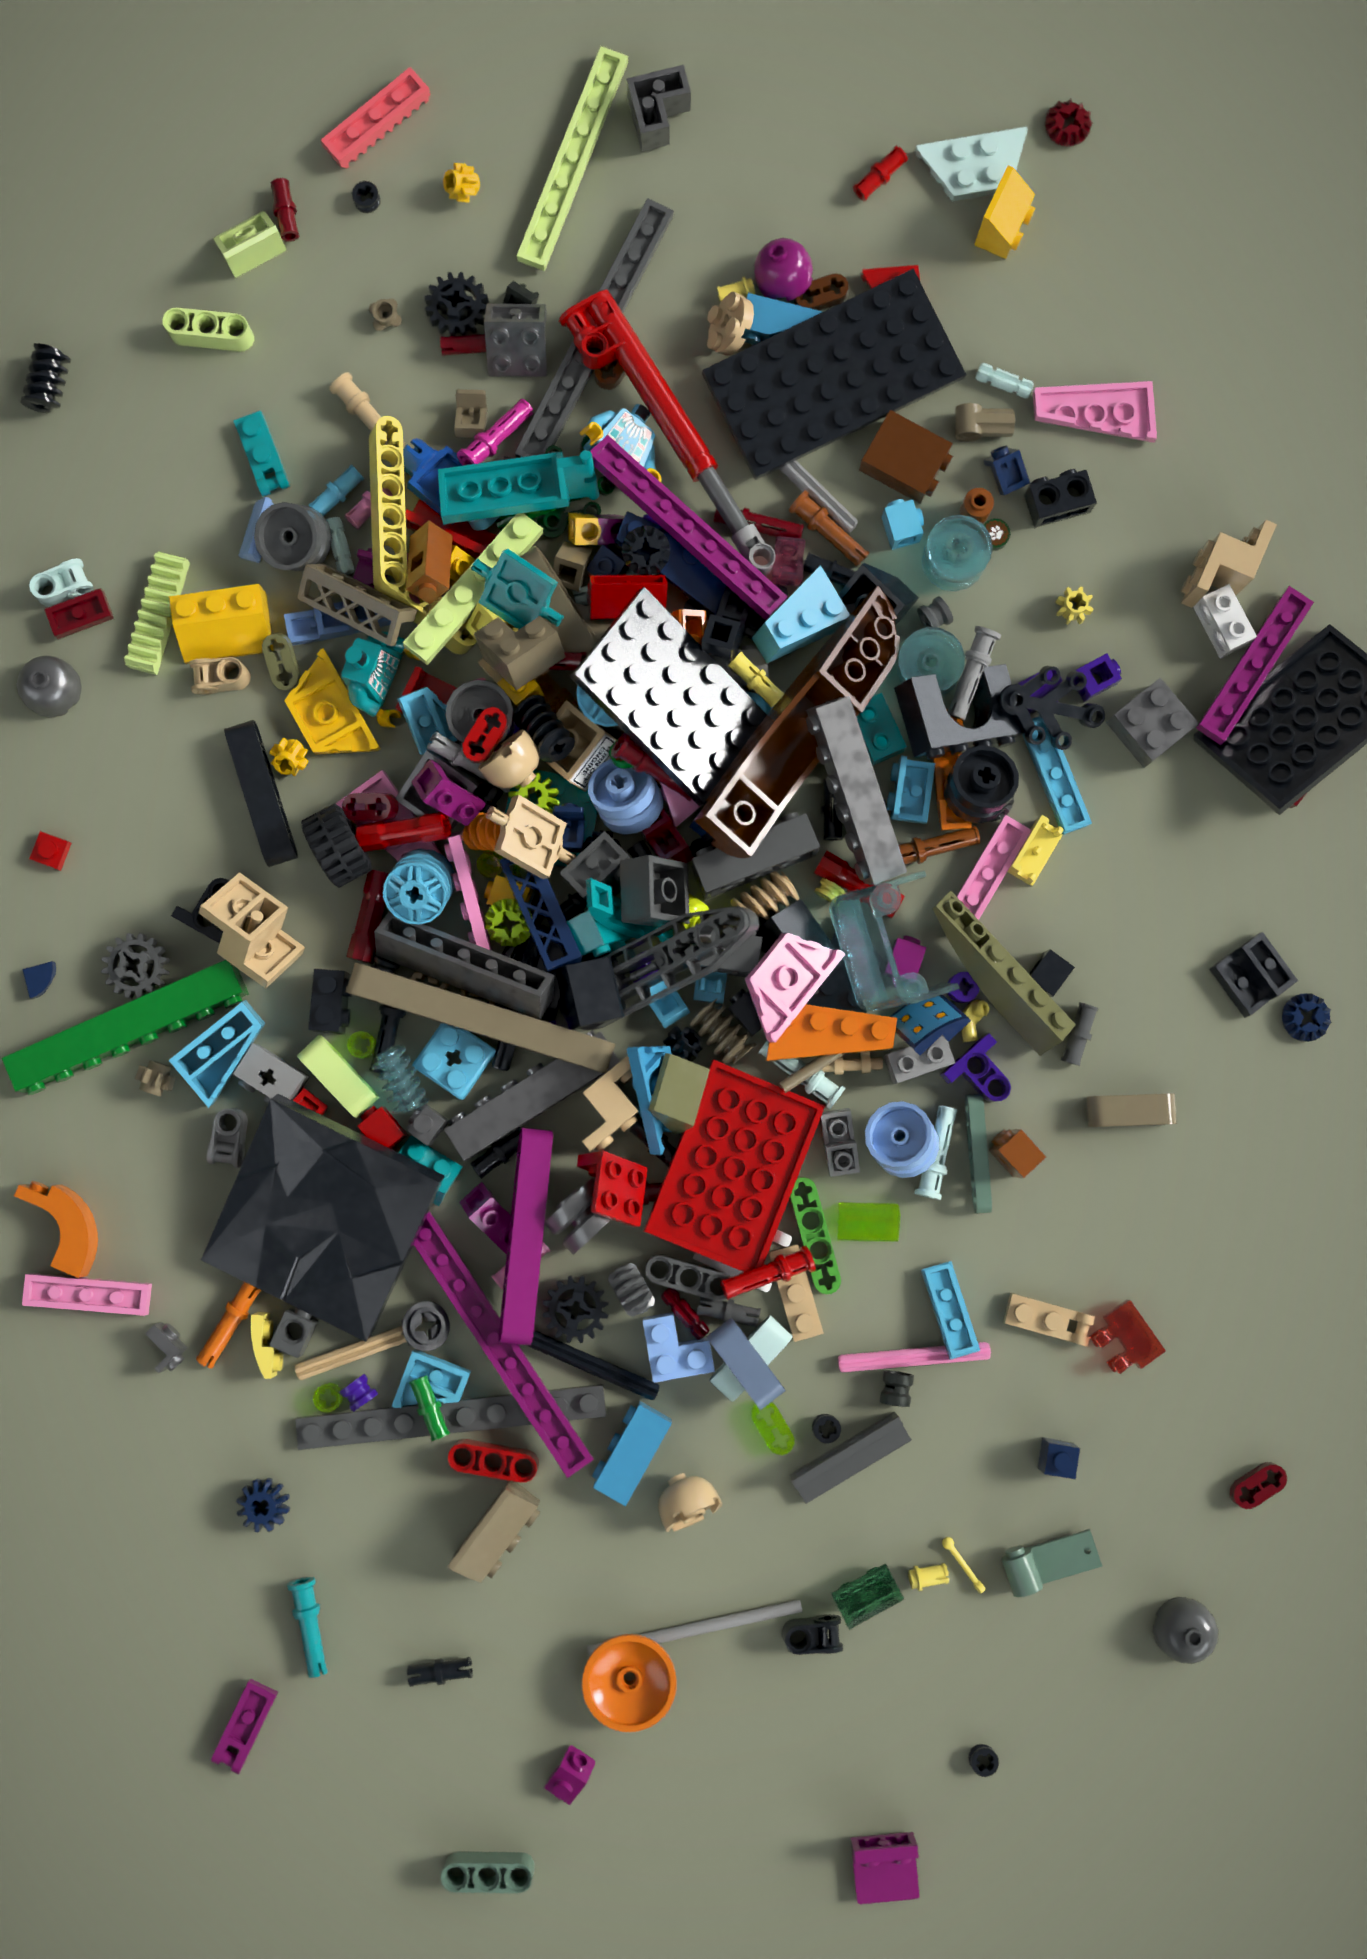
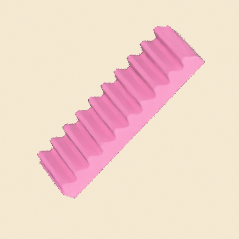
M1007 815L998 824L997 829L992 834L974 868L956 895L978 920L1032 831Z
M39 1273L25 1274L22 1306L146 1316L149 1315L152 1284L123 1280L115 1281L111 1279L103 1280L99 1278L90 1279L87 1277H66L63 1275L54 1276L51 1274L42 1275Z

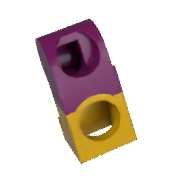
M568 513V540L574 545H609L616 543L614 541L624 516L615 514L591 515Z

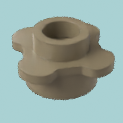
M391 298L380 299L369 306V312L374 317L373 327L377 331H383L385 327L389 326L398 327L401 324L402 319L396 310L398 307L396 300ZM383 313H388V316L383 317Z

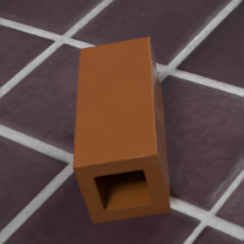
M427 521L410 536L406 590L428 604H431L449 590L453 537L431 521Z

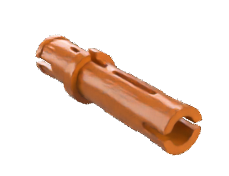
M243 1281L232 1302L229 1301L226 1304L224 1315L199 1355L196 1356L195 1359L203 1366L207 1365L210 1369L214 1367V1364L241 1321L246 1320L249 1316L248 1310L259 1292H261L260 1289Z

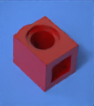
M373 1106L361 1116L363 1122L358 1125V1128L367 1138L390 1149L408 1136L394 1116L383 1106L378 1109L376 1106Z

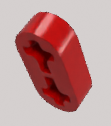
M489 707L476 720L462 745L464 755L470 762L483 763L491 756L508 726V720L503 711L496 707ZM495 715H498V721L501 726L499 728L492 727L490 732L486 734L485 732L489 726L486 718H494ZM483 736L485 740L482 743V747L485 752L472 756L470 744L477 745Z

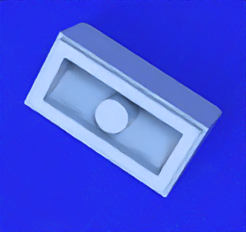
M264 497L254 504L239 552V557L256 563L261 561L262 557L257 551L254 533L256 522L261 513L271 505H274L268 497Z

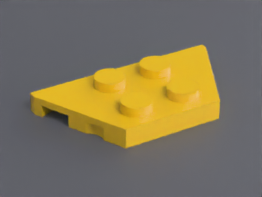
M322 648L316 654L318 657L309 670H305L300 677L297 687L292 689L284 700L315 755L376 752L381 750L359 709L350 702L345 684L327 652Z

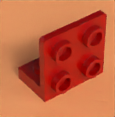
M606 1151L578 1155L576 1167L588 1171L589 1176L595 1177L591 1206L592 1213L632 1227H639L641 1225L648 1168Z

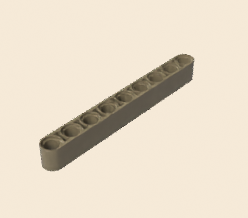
M359 963L354 964L345 991L367 1000L604 1074L607 1073L615 1048L614 1043Z

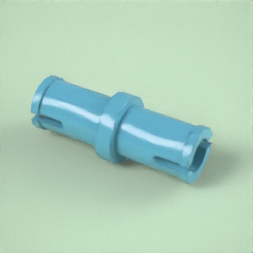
M351 464L333 483L331 481L326 484L328 488L308 506L320 512L324 517L338 502L341 501L343 503L346 500L345 496L363 481L364 477Z

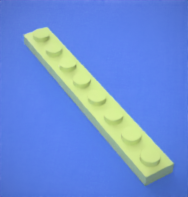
M600 46L518 251V262L543 271L546 270L627 67V55Z

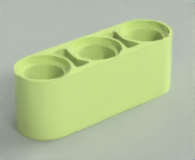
M171 308L165 312L162 318L163 326L172 341L181 346L246 351L254 343V334L246 319L236 313ZM184 323L182 329L174 330L178 324ZM214 326L211 332L203 333L207 327ZM243 329L240 335L232 336L236 330Z
M319 1034L297 1055L311 1073L356 1119L380 1098L372 1087L322 1035Z

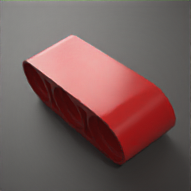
M471 1439L457 1441L448 1453L450 1467L458 1472L520 1483L531 1481L539 1468V1459L531 1450ZM459 1448L467 1449L471 1454V1460L464 1463L460 1462L456 1457V1450ZM490 1453L499 1455L502 1465L497 1468L490 1467L486 1462V1456ZM520 1459H527L531 1462L533 1470L529 1473H522L517 1469L516 1462Z

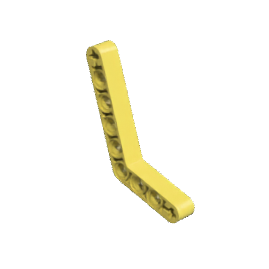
M383 416L379 418L369 435L373 584L377 591L416 609L417 613L414 622L419 625L442 599V596L431 604L419 598L420 604L410 599L409 594L412 593L406 590L407 545L403 430L397 419L391 416ZM381 460H387L392 467L385 466ZM382 488L390 490L393 496H387L382 491ZM383 517L390 518L394 525L391 526L385 523ZM384 546L391 547L395 555L387 553ZM385 575H391L395 579L396 584L389 583ZM468 620L445 645L447 649L455 654H465L477 643L476 639L465 628ZM461 634L465 636L464 640L460 638Z

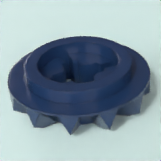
M1313 993L1298 994L1289 999L1282 1011V1023L1287 1033L1293 1038L1304 1042L1314 1041L1325 1035L1329 1025L1332 1023L1330 1020L1331 1009L1327 1007L1324 999L1315 996ZM1315 1009L1313 1011L1314 1014L1311 1016L1315 1024L1308 1022L1299 1026L1304 1018L1300 1010L1309 1012Z

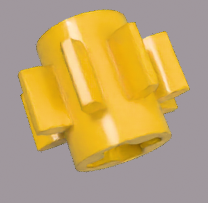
M454 163V170H447L444 174V189L447 193H450V199L469 203V195L476 196L479 191V176L474 172V167L467 166L464 163Z
M283 737L279 744H274L269 752L274 756L270 764L280 774L296 776L298 771L304 770L309 762L304 758L308 750L297 739L287 740Z

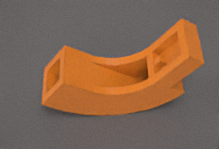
M31 1181V1184L18 1185L14 1194L15 1197L45 1209L58 1223L60 1242L50 1266L77 1278L88 1276L96 1257L98 1232L92 1212L84 1200L73 1190L62 1184L52 1185L49 1192L48 1186L35 1181Z

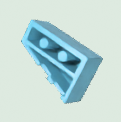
M821 565L752 637L766 663L835 633L850 616Z

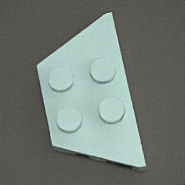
M1027 127L921 144L916 146L915 153L918 159L922 158L931 169L930 174L936 182L943 186L944 192L952 202L994 195L1007 166L1009 165L1015 170L1017 168L1027 134Z

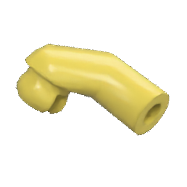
M976 999L970 1002L962 1011L971 1020L961 1030L963 1043L978 1040L976 1024L983 1016H987L990 1011L989 1004L986 1001Z

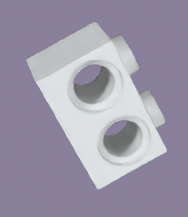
M1230 584L1203 596L1193 607L1220 659L1246 647L1257 637Z

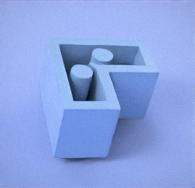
M673 1312L643 1317L653 1383L715 1372L710 1342L707 1337L700 1340L694 1339L678 1342Z

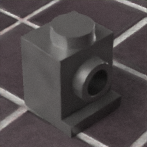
M424 1103L421 1108H417L412 1114L406 1128L418 1140L427 1146H431L449 1122L445 1117Z

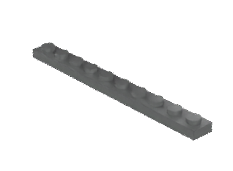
M649 198L644 203L599 290H609L623 313L674 216V210ZM572 342L517 447L515 451L516 458L544 454L549 446L556 444L594 369H589L582 363L581 353L574 342ZM596 347L588 349V351L592 354H598L601 352V350Z
M603 1384L549 1390L569 1421L606 1417ZM512 1394L461 1399L455 1403L444 1404L441 1402L442 1407H440L450 1434L532 1425ZM418 1404L402 1406V1408L386 1407L354 1412L303 1416L295 1419L298 1450L430 1436L422 1415L419 1416L417 1413V1409H419Z

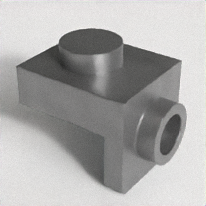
M163 1322L153 1325L145 1333L167 1355L154 1368L158 1373L166 1369L171 1372L184 1360L181 1354L188 1347L179 1339L180 1333L171 1324L167 1323L165 1325Z

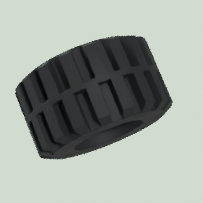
M334 803L301 821L302 831L307 843L332 884L340 888L372 870L371 860L367 852H364L356 838V831L341 807Z

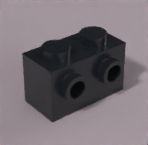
M314 969L308 1030L345 1034L346 1027H349L351 1019L348 999L352 997V994L345 992L351 976L350 973L340 970Z

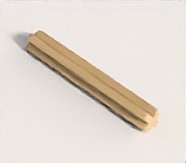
M400 1326L372 1336L367 1342L361 1340L295 1365L296 1375L299 1380H304L406 1343L407 1340L402 1335L403 1328Z

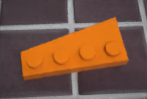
M805 1004L776 1042H769L766 1061L893 1049L897 1018Z

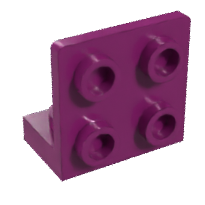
M913 1832L851 1838L858 1904L912 1900L920 1897L916 1859H919V1854Z

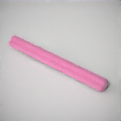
M980 1342L978 1343L979 1352L949 1360L945 1346L845 1354L838 1356V1367L840 1372H854L990 1359L991 1351L988 1343Z

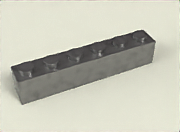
M850 696L837 698L807 709L808 717L806 718V724L810 733L815 736L818 745L816 747V754L820 763L825 766L828 775L826 776V784L829 791L835 796L837 802L835 807L836 814L840 822L844 823L847 832L845 841L849 850L854 853L857 862L855 863V871L861 881L863 880L864 884L875 885L906 873L907 870Z
M389 911L375 930L376 956L540 1020L554 998V975L427 925L405 923Z
M593 1030L586 1033L587 1035L606 1040L601 1031L597 1034ZM614 1051L607 1072L620 1062ZM553 1058L554 1061L546 1066L539 1063L526 1071L528 1077L518 1083L514 1079L500 1088L502 1093L494 1099L488 1095L475 1103L476 1110L470 1114L465 1115L464 1111L448 1120L450 1126L444 1130L463 1161H467L496 1141L504 1138L517 1128L601 1077L604 1073Z

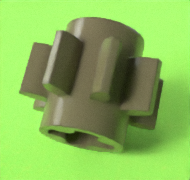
M150 1060L147 1067L139 1065L134 1079L141 1082L140 1090L161 1096L163 1090L172 1091L176 1077L170 1075L172 1067Z

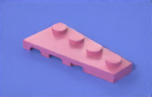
M1152 381L1037 387L1033 390L1035 421L1152 443L1157 439Z
M463 830L454 832L448 837L449 843L444 844L448 861H454L457 873L452 874L456 891L462 890L465 902L460 903L464 921L470 920L472 931L468 932L469 942L492 951L489 934L485 929L484 914L478 904L480 899L477 886L471 878L472 866L467 851H464L462 843L464 841L462 837Z

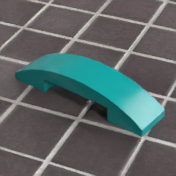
M592 878L586 880L588 910L591 916L601 925L617 933L637 939L657 929V927L622 922L621 899L612 896V888ZM671 929L659 935L660 942L673 937V931Z

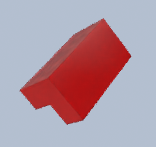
M590 576V582L587 584V603L590 619H616L636 592L643 587L666 609L668 585L666 576Z

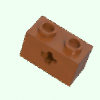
M1003 1129L991 1140L994 1145L989 1149V1152L1012 1177L1025 1178L1046 1158L1043 1152L1021 1129H1008L1007 1131Z

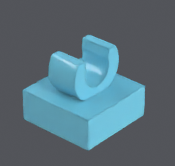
M712 972L697 980L693 1000L711 1003L717 999L716 1004H723L727 974Z

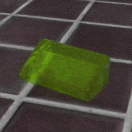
M838 1203L837 1240L898 1242L901 1218L899 1205L892 1203Z

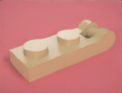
M1010 1293L1003 1323L1088 1347L1090 1337H1087L1089 1326L1094 1323L1095 1316ZM1070 1319L1078 1321L1075 1333L1067 1331Z

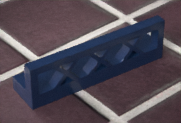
M506 858L501 859L500 865L546 971L549 972L564 965L581 963L582 955L548 878L541 879L527 871L525 880L514 876L509 866L515 863ZM516 883L522 885L521 890H519ZM526 887L535 890L539 899L537 907L524 902L522 896ZM528 910L534 912V915H533L532 918H531L530 913H529ZM538 914L547 917L551 926L549 934L536 929L534 923ZM540 937L546 939L545 945H543ZM550 941L559 945L564 957L552 962L550 961L546 952Z

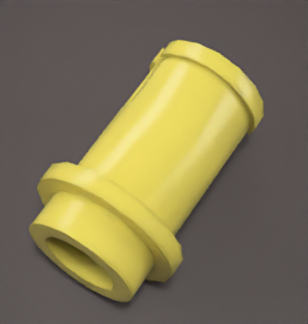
M742 277V281L717 287L720 302L732 291L743 295L746 299L748 293L755 294L751 278L746 279Z
M945 1563L918 1568L916 1565L912 1570H908L911 1589L922 1591L923 1587L949 1584V1578L946 1577L949 1574Z

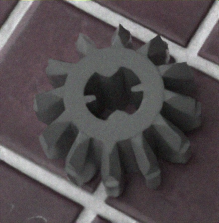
M632 1263L622 1265L609 1275L608 1281L627 1315L631 1317L638 1314L641 1315L654 1305V1297L636 1265Z

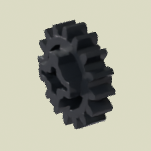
M448 272V279L445 281L441 277H437L438 286L429 285L431 295H426L424 298L426 305H428L425 307L427 317H430L431 326L435 327L438 325L439 334L441 335L448 330L450 336H456V332H460L462 336L466 335V331L469 329L476 334V324L484 326L483 315L486 312V304L489 303L487 294H484L483 284L476 285L473 275L468 280H465L463 272L459 273L458 278H453L452 273ZM466 291L471 293L473 296H468L466 294ZM441 314H446L448 320L441 316Z
M570 1275L568 1276V1284L558 1280L556 1282L558 1290L550 1288L547 1291L552 1299L543 1301V1305L549 1307V1310L544 1312L542 1316L544 1318H551L547 1328L556 1327L558 1329L555 1335L556 1338H559L563 1333L566 1334L567 1343L571 1342L573 1336H577L579 1343H583L585 1334H588L593 1339L595 1337L593 1329L603 1330L604 1325L599 1321L600 1318L607 1319L609 1316L608 1313L602 1311V1308L609 1305V1301H601L600 1299L605 1293L604 1289L596 1292L594 1290L596 1281L593 1280L587 1285L585 1284V1276H581L579 1282H575L573 1276ZM574 1289L573 1296L567 1300L558 1299L563 1292ZM585 1291L593 1297L596 1307L588 1304L585 1299ZM575 1301L580 1302V1308L585 1311L579 1312L577 1317L572 1316V1310L567 1307L572 1306ZM556 1311L564 1315L567 1320L566 1327L558 1320ZM594 1319L587 1327L577 1330L578 1324L582 1320Z

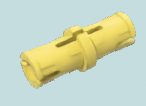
M742 652L728 664V667L747 683L746 687L749 690L753 689L771 708L784 696L785 693L766 676V672L763 669L759 670Z

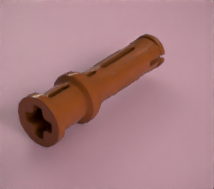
M806 490L802 492L788 511L791 514L795 513L808 524L807 528L810 531L814 532L817 530L847 557L855 567H858L861 561L863 562L869 555V552L828 517L829 513L825 507H819L808 497L809 493Z
M972 826L971 829H962L924 840L914 837L911 839V842L900 844L899 848L905 865L913 862L921 864L926 861V857L951 852L975 844L978 845L980 844V835L977 827Z

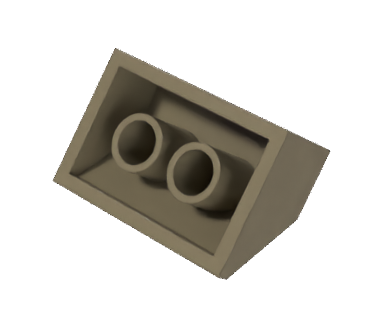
M508 1481L456 1550L447 1567L479 1583L483 1581L486 1575L492 1578L502 1565V1562L498 1559L505 1550L509 1553L512 1552L521 1539L518 1535L519 1531L524 1525L530 1527L540 1514L537 1510L540 1500L517 1482Z

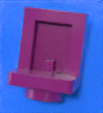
M570 1745L560 1764L547 1779L544 1789L568 1805H571L587 1784L596 1761L573 1745Z

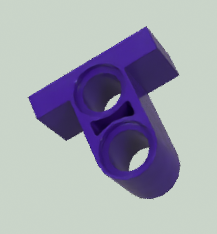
M990 1033L983 1035L955 1060V1064L950 1065L940 1074L947 1084L952 1083L962 1074L979 1094H982L983 1099L989 1102L1003 1101L1009 1096L1011 1091V1084L1007 1077L985 1054L997 1043ZM971 1057H976L981 1062V1070L977 1074L970 1072L967 1067L968 1060ZM991 1080H997L1001 1084L1002 1090L997 1097L992 1096L988 1091V1084Z

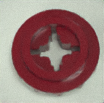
M1069 99L1067 102L1058 101L1055 106L1049 109L1045 119V129L1052 141L1061 146L1070 147L1082 143L1088 137L1093 122L1090 119V111H1086L1083 108V103L1077 104ZM1073 115V124H1070L1068 127L1066 126L1063 130L1065 119Z

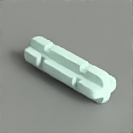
M981 363L976 374L978 381L983 383L989 381L991 386L1010 393L1015 391L1017 396L1023 398L1030 396L1034 385L1032 381L1025 378L1019 380V376L999 368L993 370V366L986 363Z
M340 517L328 518L326 521L329 524L332 535L331 547L336 560L337 570L350 575L354 573V566L350 558L351 554L346 535L343 532L342 520Z

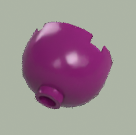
M778 238L765 244L758 252L754 263L757 287L763 296L775 300L786 297V300L789 301L802 295L811 285L813 264L804 246L789 238Z

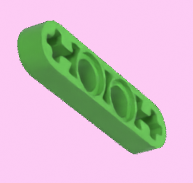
M798 1177L790 1195V1200L803 1246L806 1245L810 1250L811 1245L815 1242L821 1241L827 1246L826 1256L822 1259L813 1258L815 1264H824L831 1260L832 1266H826V1269L830 1276H835V1280L831 1282V1287L826 1289L824 1284L819 1285L818 1280L823 1278L821 1268H818L815 1272L810 1273L812 1282L820 1293L832 1294L839 1289L841 1276L818 1191L811 1179ZM803 1182L804 1186L811 1187V1192L807 1193L808 1203L815 1200L816 1207H805L798 1211L797 1205H804L802 1197L800 1195L795 1196L794 1190L799 1188L798 1183ZM807 1212H815L819 1217V1224L814 1229H806L802 1224V1218Z

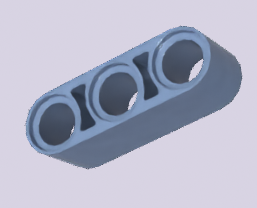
M732 1318L706 1336L760 1410L786 1391Z

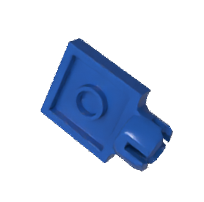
M415 438L410 441L415 448L412 449L409 445H406L403 449L404 471L411 476L407 483V489L441 516L438 469L463 465L458 460L457 453L448 446L438 451L432 449L423 440Z

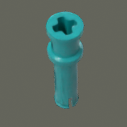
M314 1577L299 1578L287 1584L288 1590L292 1592L294 1603L292 1616L299 1622L308 1678L320 1677L319 1672L322 1675L328 1673L317 1618L321 1608L320 1604L316 1603L313 1585L316 1583Z

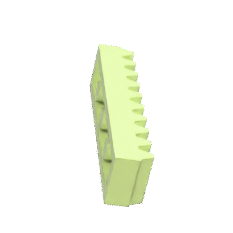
M162 552L154 554L155 563L151 565L152 574L147 578L148 587L144 589L145 598L141 599L142 608L137 612L139 618L134 623L135 632L131 633L132 642L128 644L129 652L124 657L125 665L128 668L158 675L172 627L169 596L181 595L190 562L185 558Z

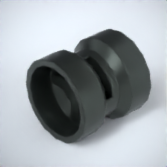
M884 1370L882 1380L885 1383V1387L881 1391L880 1402L893 1406L910 1407L911 1396L909 1395V1388L913 1385L914 1375Z

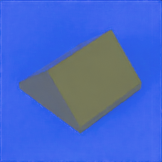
M665 1053L648 1110L673 1134L679 1135L694 1126L710 1069L673 1054Z

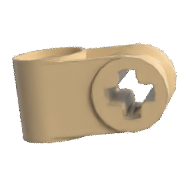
M234 657L200 658L190 661V668L193 669L194 685L191 686V691L194 694L205 695L223 691L242 690L251 681L249 669ZM234 668H239L238 676L230 680L228 678L230 671Z

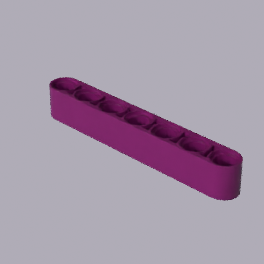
M521 1128L519 1133L499 1323V1343L531 1345L533 1339L553 1132L549 1130Z

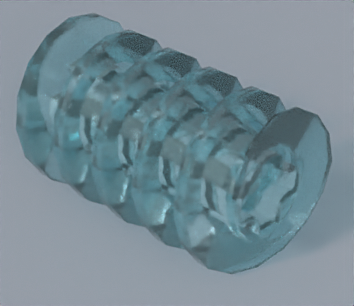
M396 1045L380 1052L376 1056L378 1061L371 1066L372 1070H383L376 1077L378 1081H388L381 1088L382 1091L393 1092L386 1099L387 1102L397 1101L398 1103L392 1108V1113H406L423 1106L429 1101L428 1098L424 1097L425 1089L419 1087L421 1083L420 1078L413 1076L416 1072L415 1067L408 1065L411 1061L410 1056L403 1054L406 1050L404 1045Z

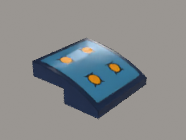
M938 990L910 1001L889 1016L897 1018L895 1033L919 1056L941 1036L949 1042L971 1021Z

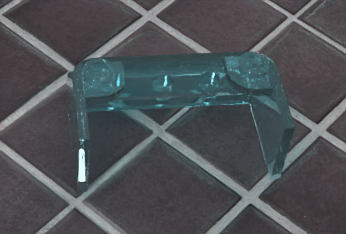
M925 870L907 873L875 885H868L837 895L830 903L829 912L840 949L845 953L843 959L858 1006L865 1011L876 1012L914 1004L959 989L958 983H939L928 987L923 976L914 972L899 975L882 916L891 914L899 908L901 894L898 885L926 877Z

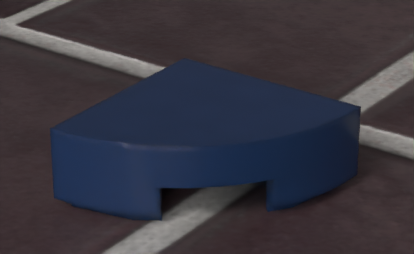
M51 961L22 969L30 999L42 996L51 985L56 975L55 962Z

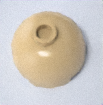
M521 729L501 744L502 747L496 752L493 751L491 756L478 767L482 775L494 786L513 788L519 784L524 788L536 777L533 771L539 764L538 748L533 742L532 737L525 730Z
M685 1473L669 1479L668 1483L670 1486L662 1492L659 1498V1514L666 1532H669L671 1528L674 1532L689 1527L705 1519L703 1515L708 1509L713 1514L722 1507L720 1497L709 1481L698 1476L686 1478Z

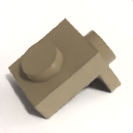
M456 390L455 437L474 438L477 433L486 432L488 414L486 392L484 390Z

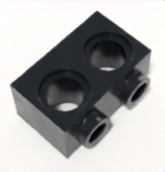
M1070 469L1053 479H1048V477L1035 479L1024 494L1034 528L1091 513L1097 504L1087 469L1078 472L1076 469ZM1067 488L1077 489L1080 496H1071ZM1045 495L1049 497L1052 504H1043L1039 500V496Z

